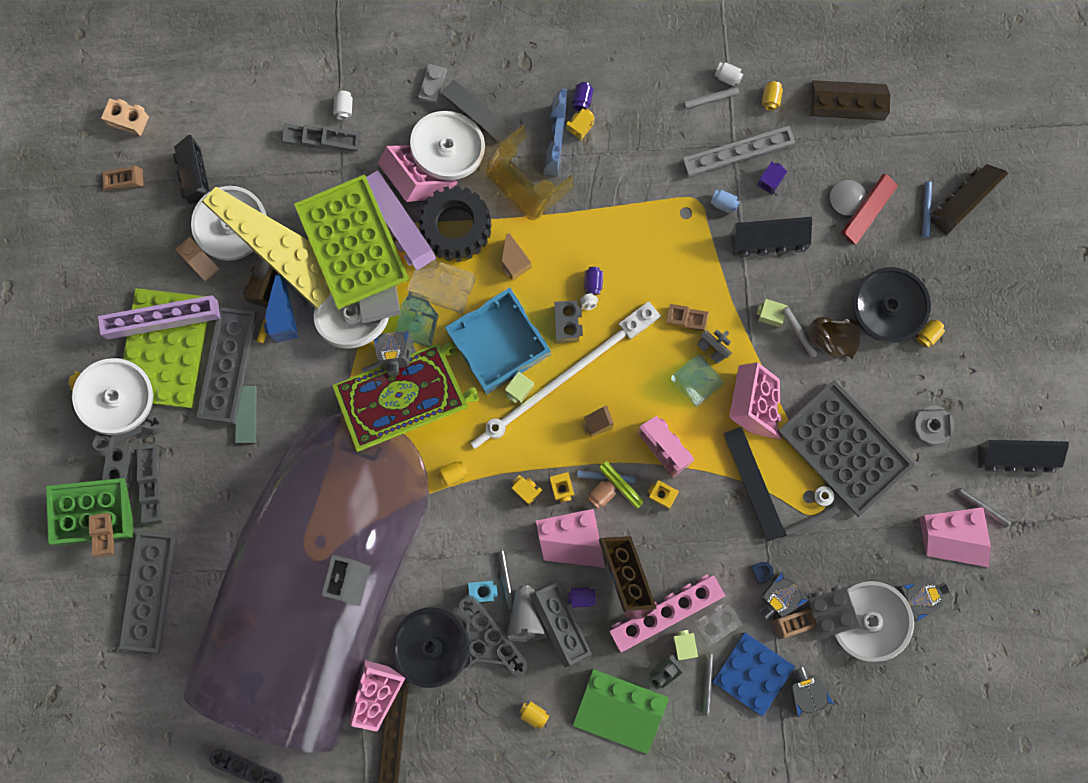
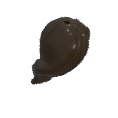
M819 317L813 320L807 334L809 342L815 348L825 351L829 356L834 358L849 356L851 359L854 358L859 348L861 336L858 324L853 319L833 320L828 317Z

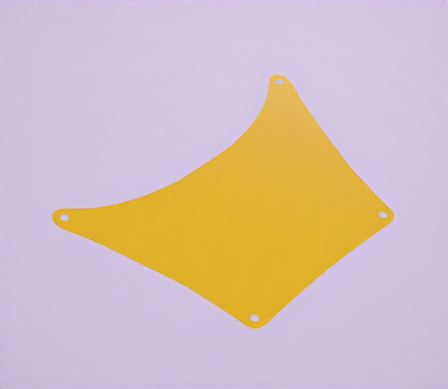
M675 197L567 213L491 219V236L487 239V245L481 247V252L478 255L474 253L471 259L467 260L464 257L459 262H456V259L446 261L444 257L439 258L435 256V260L417 271L413 265L409 266L403 257L406 255L404 251L400 253L396 247L409 281L396 286L401 314L389 317L388 323L381 334L409 330L416 352L438 343L442 348L446 343L452 341L446 332V326L467 313L479 309L488 300L510 287L524 308L527 318L537 328L551 350L549 357L522 373L533 381L535 386L521 404L622 330L619 323L647 302L653 305L661 317L631 340L626 335L506 425L505 433L502 437L497 439L490 437L476 449L471 445V442L486 431L487 423L491 419H503L521 404L519 402L513 403L506 397L505 389L512 380L486 395L457 348L455 355L445 357L462 394L472 387L477 391L478 401L466 402L468 408L359 452L356 450L341 410L319 492L303 534L302 546L307 556L314 561L330 559L331 555L340 550L360 530L390 511L423 496L472 480L503 473L602 464L605 461L608 463L662 465L637 433L641 425L656 416L659 419L662 418L667 423L668 430L679 438L682 446L694 458L692 464L687 468L742 481L723 434L741 427L729 418L739 365L756 362L761 364L732 302L703 205L692 197ZM687 207L691 209L692 216L689 219L681 217L680 210ZM473 220L438 222L439 232L443 236L453 239L463 237L473 226ZM414 223L419 230V223ZM508 233L511 234L532 266V268L514 280L510 276L507 277L501 269L503 267L502 256L505 239ZM589 267H599L600 271H603V289L600 291V295H594L598 298L597 305L591 310H583L581 308L582 318H578V324L582 325L583 336H579V342L556 343L554 302L577 301V305L580 306V299L586 295L584 289L585 270H588ZM670 304L709 312L706 330L717 340L719 338L713 333L719 330L723 334L727 330L729 334L726 338L731 343L728 346L723 342L721 343L732 354L717 364L710 357L716 351L712 345L705 352L697 346L704 331L666 323ZM571 309L563 311L565 316H571L574 313ZM571 327L564 329V333L567 335H572L575 332ZM374 340L357 347L350 378L362 374L361 369L378 362ZM780 402L777 404L778 414H781L778 430L789 421ZM607 406L614 423L613 429L593 437L590 436V433L586 434L582 425L585 422L584 417ZM494 425V426L492 427V430H493V431H498V430H499V426H498V425ZM742 427L768 492L803 514L816 515L822 512L826 506H821L816 501L806 503L803 499V494L806 491L815 493L818 488L825 486L821 477L782 436L781 439L752 434ZM455 461L457 463L462 461L468 475L450 486L447 483L443 485L438 476L441 473L440 469ZM822 493L821 497L826 500L828 495L827 493ZM320 536L325 537L328 542L324 549H318L315 546V540Z

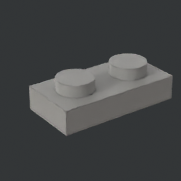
M428 64L418 96L419 100L437 105L447 73L446 68Z

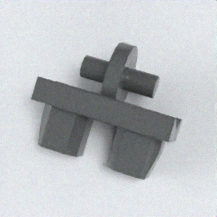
M706 330L701 334L702 338L697 346L705 352L712 345L716 351L710 357L718 364L732 354L721 343L723 342L727 346L731 343L726 338L729 332L726 330L722 334L719 330H716L713 334L719 338L717 340Z
M671 655L650 673L653 677L649 681L656 689L659 687L664 688L685 671V668L680 666V662Z

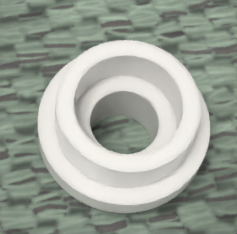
M593 293L583 296L580 299L581 308L583 310L595 308L598 302L597 296H594Z
M823 486L815 491L814 498L819 505L827 506L833 502L834 493L829 487ZM822 493H827L828 498L826 500L821 497Z

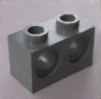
M577 301L554 302L556 343L579 342V336H583L582 325L578 324V318H582L581 306L577 305ZM571 309L574 313L571 316H565L563 311ZM571 327L575 332L572 335H567L564 333V329Z
M113 446L111 452L103 456L105 464L104 469L101 470L100 479L110 480L113 473L118 471L119 477L117 479L125 478L126 486L130 488L136 450L129 447ZM121 452L122 458L116 462L115 456Z

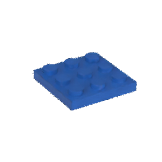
M744 632L712 682L763 717L795 666Z

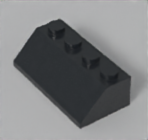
M812 217L735 223L731 232L733 255L748 257L750 254L756 253L758 256L768 255L769 252H776V254H785L792 250H795L796 253L805 252L811 245Z
M988 440L978 445L979 468H985V471L994 472L997 471V468H1003L1005 472H1017V469H1024V472H1037L1036 469H1044V473H1055L1057 469L1063 468L1069 441Z

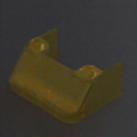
M522 125L499 145L486 167V173L488 178L526 218L536 220L574 187L573 176L570 175L557 187L549 180H543L535 186L511 161L517 155V146L526 139L525 127Z

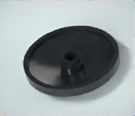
M897 267L881 268L868 274L858 285L853 297V313L860 328L873 339L884 343H900L913 338L924 328L931 312V300L924 283L913 273Z
M435 607L422 608L409 614L398 626L392 642L393 660L399 673L411 684L423 688H438L452 682L462 672L469 657V637L463 623L451 612Z

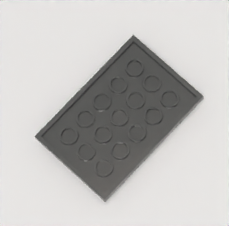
M835 380L777 431L857 517H860L915 465Z

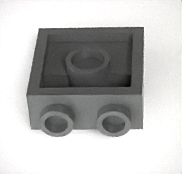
M840 585L831 588V592L826 594L823 591L812 594L813 598L809 599V603L822 639L861 628L847 587L843 588Z

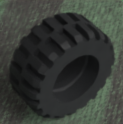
M449 186L443 187L444 191L442 192L436 190L433 192L434 197L428 196L425 200L426 205H422L420 209L421 215L418 218L420 233L435 253V256L439 258L444 257L446 261L456 259V262H459L464 257L467 260L471 259L474 253L478 255L481 252V247L487 245V239L491 236V217L484 199H480L478 193H471V189L467 187L461 190L460 186H454V189H449ZM451 210H463L471 215L473 226L463 237L454 239L445 237L438 230V221L442 215Z

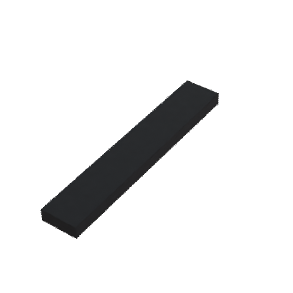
M742 426L724 433L723 436L766 541L769 542L786 535Z

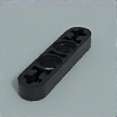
M217 749L210 755L212 766L250 783H262L266 772L268 773L267 778L272 779L276 776L277 782L284 783V778L280 773L225 749ZM222 753L223 759L229 760L230 757H232V759L229 761V763L221 761L218 764V759L215 758V756L220 755ZM236 760L241 761L243 764V769L240 772H236L233 769V763ZM254 768H258L261 771V777L258 780L251 777V771ZM268 780L264 781V783H272Z

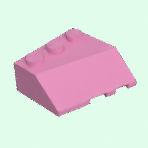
M410 145L386 146L378 161V165L406 202L423 201L428 196L432 198L434 197L433 192L436 190L442 192L444 191L443 187L449 186V189H451L458 183L456 180L435 178L421 170L413 160Z
M758 362L739 365L729 418L752 434L781 439V435L777 432L778 422H781V414H778L777 404L780 402V379Z
M656 416L639 427L637 433L673 478L694 461L690 452L680 443L679 438L668 430V425L662 418L659 419Z
M983 507L919 517L926 556L989 567L991 545Z
M594 509L536 520L544 561L605 568L602 548L598 540L600 538Z
M365 660L350 713L349 724L354 727L378 731L405 677L391 667Z

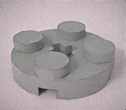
M929 406L917 413L914 420V431L921 442L929 445H938L945 442L952 435L954 420L944 408ZM932 420L935 421V424L939 425V427L935 428V431L929 427Z

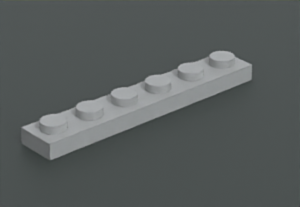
M790 126L684 157L683 163L688 177L793 146L795 145V140Z

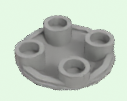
M844 180L838 182L832 188L829 203L838 213L846 217H852L867 194L860 183L853 180Z

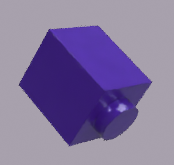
M771 161L759 179L757 186L773 195L784 179L787 170L781 164Z

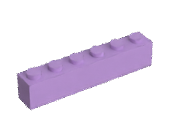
M377 170L366 178L392 239H396L395 245L400 253L404 251L406 254L403 257L409 266L413 265L417 271L435 260L436 257L432 249L379 171Z
M211 295L98 316L100 335L106 339H113L220 319L218 300Z

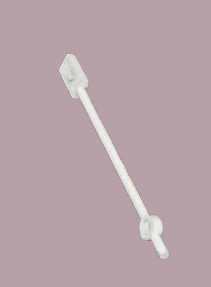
M647 302L619 323L622 330L503 419H491L486 425V431L473 440L471 445L476 449L490 437L494 439L502 437L505 433L506 425L626 335L631 340L658 320L661 315L650 302ZM498 425L499 430L493 431L492 427Z

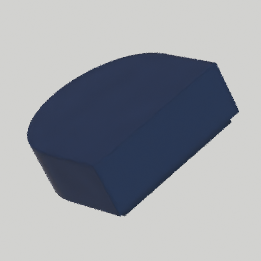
M760 562L750 566L758 585L770 580L774 574L773 567L767 562Z

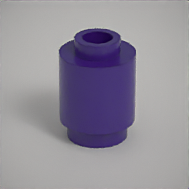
M580 82V84L576 85L572 101L574 109L581 111L590 107L594 91L591 84Z
M589 267L588 270H585V294L593 293V295H600V291L603 289V271H600L599 267Z
M580 587L571 588V592H567L568 604H572V608L596 605L595 589Z

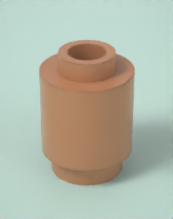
M601 481L589 493L590 496L587 499L599 509L601 506L604 507L616 495L614 492L616 488L609 481L606 483Z

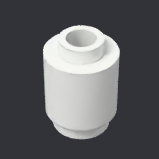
M720 62L714 76L718 77V80L735 86L736 83H740L743 74L740 73L742 69L726 62L725 64Z
M337 91L334 96L333 115L339 120H347L352 116L353 98L350 92Z

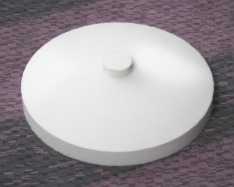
M439 111L423 117L415 125L410 138V151L415 163L428 175L443 180H456L470 175L478 168L484 156L485 141L479 127L468 117L452 111Z
M237 186L219 187L224 192L266 215L262 203L250 191ZM208 192L197 203L192 214L191 229L196 243L208 255L220 260H237L248 256L254 250L201 202L210 193Z
M332 294L329 295L318 309L315 308L314 323L319 334L326 342L339 348H356L368 344L382 333L389 320V317L363 323L359 302L338 310Z
M118 358L104 359L88 366L79 375L73 388L72 401L75 412L88 428L101 434L118 435L135 429L146 419L153 404V389L145 372L136 364Z
M862 582L850 587L848 590L861 628L835 635L839 644L852 656L867 662H882L900 654L909 644L914 630L913 612L906 598L894 587L881 582Z

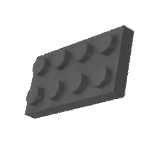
M558 583L530 595L564 668L592 654Z

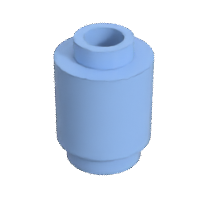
M716 190L710 204L719 210L731 214L732 211L736 212L740 202L737 201V196L723 190Z

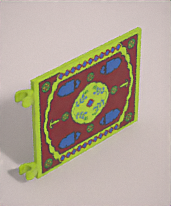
M450 341L442 348L438 343L411 354L409 366L399 368L398 376H389L387 369L384 370L380 366L332 385L357 452L468 408L466 402L478 401L477 391L473 387L462 394L445 357L453 356L457 353L454 342Z

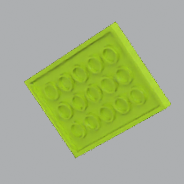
M365 174L294 204L338 310L409 281L407 272Z
M135 288L132 310L206 296ZM208 321L127 336L123 359L136 364L145 372L153 389V404L193 409Z

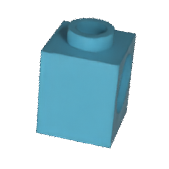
M493 581L468 583L469 595L474 596L479 603L494 601V597H498L497 585H493ZM482 586L487 587L489 590V594L484 598L478 595V590Z

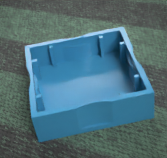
M510 287L488 300L479 309L467 313L445 327L449 337L454 342L486 395L512 380L518 372H525L551 355L550 348L537 328L527 318L524 308Z

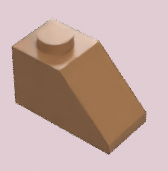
M508 233L505 239L502 256L503 267L501 269L507 277L510 276L514 280L532 268L530 260L511 234Z
M191 237L176 248L177 252L205 282L220 270Z
M607 406L585 416V422L582 423L585 433H590L591 437L612 430L614 425Z

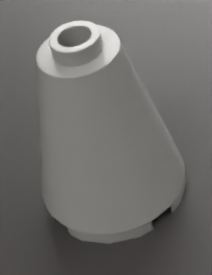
M529 585L519 586V589L515 591L507 637L511 641L527 642V639L533 638V641H538L547 637L546 628L530 596L535 593V590Z

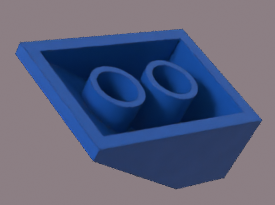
M280 275L275 276L265 315L266 323H264L266 334H269L270 338H273L277 343L299 338L287 284Z

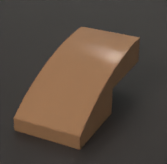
M670 304L666 323L688 329L706 331L709 312Z
M104 513L89 516L92 556L98 558L114 555L110 514Z

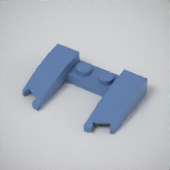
M561 89L552 101L550 122L553 123L552 134H555L554 140H550V145L546 150L543 175L558 177L567 107V89Z

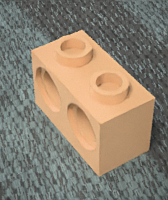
M109 98L101 119L108 126L141 136L149 116L144 111L145 109L139 105L134 104V106H130L121 99L113 100ZM121 110L118 115L114 116L115 112ZM138 116L135 121H131L133 117Z

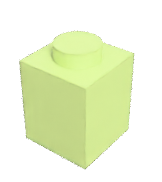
M765 299L764 303L759 304L757 309L758 321L780 328L785 317L782 309L788 306Z
M518 372L505 389L506 397L513 403L519 402L521 404L535 386L534 382Z
M688 630L678 631L677 636H673L677 660L698 657L694 633L689 634Z

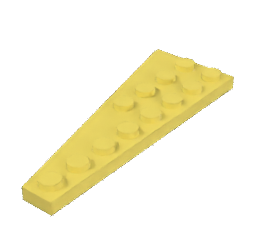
M217 187L201 201L314 308L318 309L329 297L331 291L309 240Z

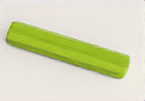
M607 461L599 466V470L636 509L643 504L641 497Z

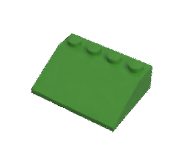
M125 478L46 486L49 545L62 546L91 543L89 516L104 513L110 514L113 540L134 538L133 516Z
M593 669L573 726L648 754L669 697Z

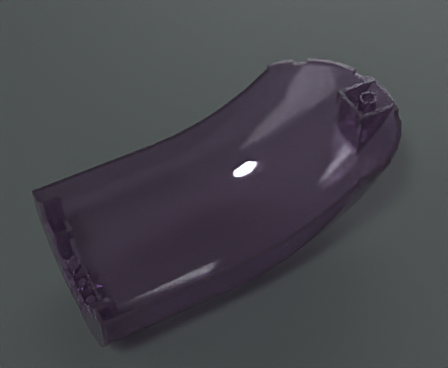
M340 413L325 417L311 424L292 441L254 505L230 558L183 694L186 703L191 708L223 726L289 749L306 752H330L339 744L355 699L365 660L368 661L393 589L428 505L429 491L426 466L418 449L409 437L401 434L357 452L344 415ZM331 555L352 559L371 566L361 607L320 598Z

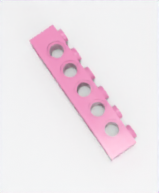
M706 574L697 579L699 581L698 584L692 586L690 583L680 588L682 592L675 596L674 593L667 595L663 598L665 602L659 605L655 602L657 609L647 615L654 619L652 627L644 625V618L631 619L624 624L622 621H619L612 625L613 630L609 632L620 653L725 597L715 576L709 577ZM698 588L705 590V598L699 599L696 597L695 592ZM681 597H685L689 602L688 607L685 609L678 605V600ZM664 606L671 609V616L668 618H664L661 615V609ZM629 625H634L637 629V633L633 637L626 634V628Z

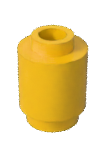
M769 81L764 87L761 104L766 110L774 111L780 107L783 92L781 83Z
M937 319L934 321L929 320L918 333L916 340L926 348H929L930 345L933 346L944 334V325Z
M455 461L441 468V473L438 474L442 484L447 483L448 486L464 479V476L468 475L462 461L458 463Z
M531 701L529 704L525 702L519 711L522 714L520 719L534 728L542 729L549 718V715L546 714L547 711Z

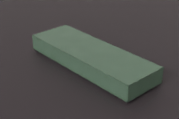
M243 386L236 418V444L256 443V386Z

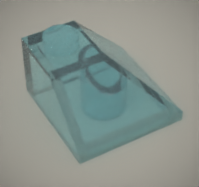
M408 294L401 305V314H399L396 332L409 330L413 342L430 347L433 343L439 315L426 299Z
M700 354L687 362L671 378L696 408L725 384V381Z

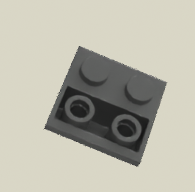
M331 555L320 598L361 607L371 566L352 559Z

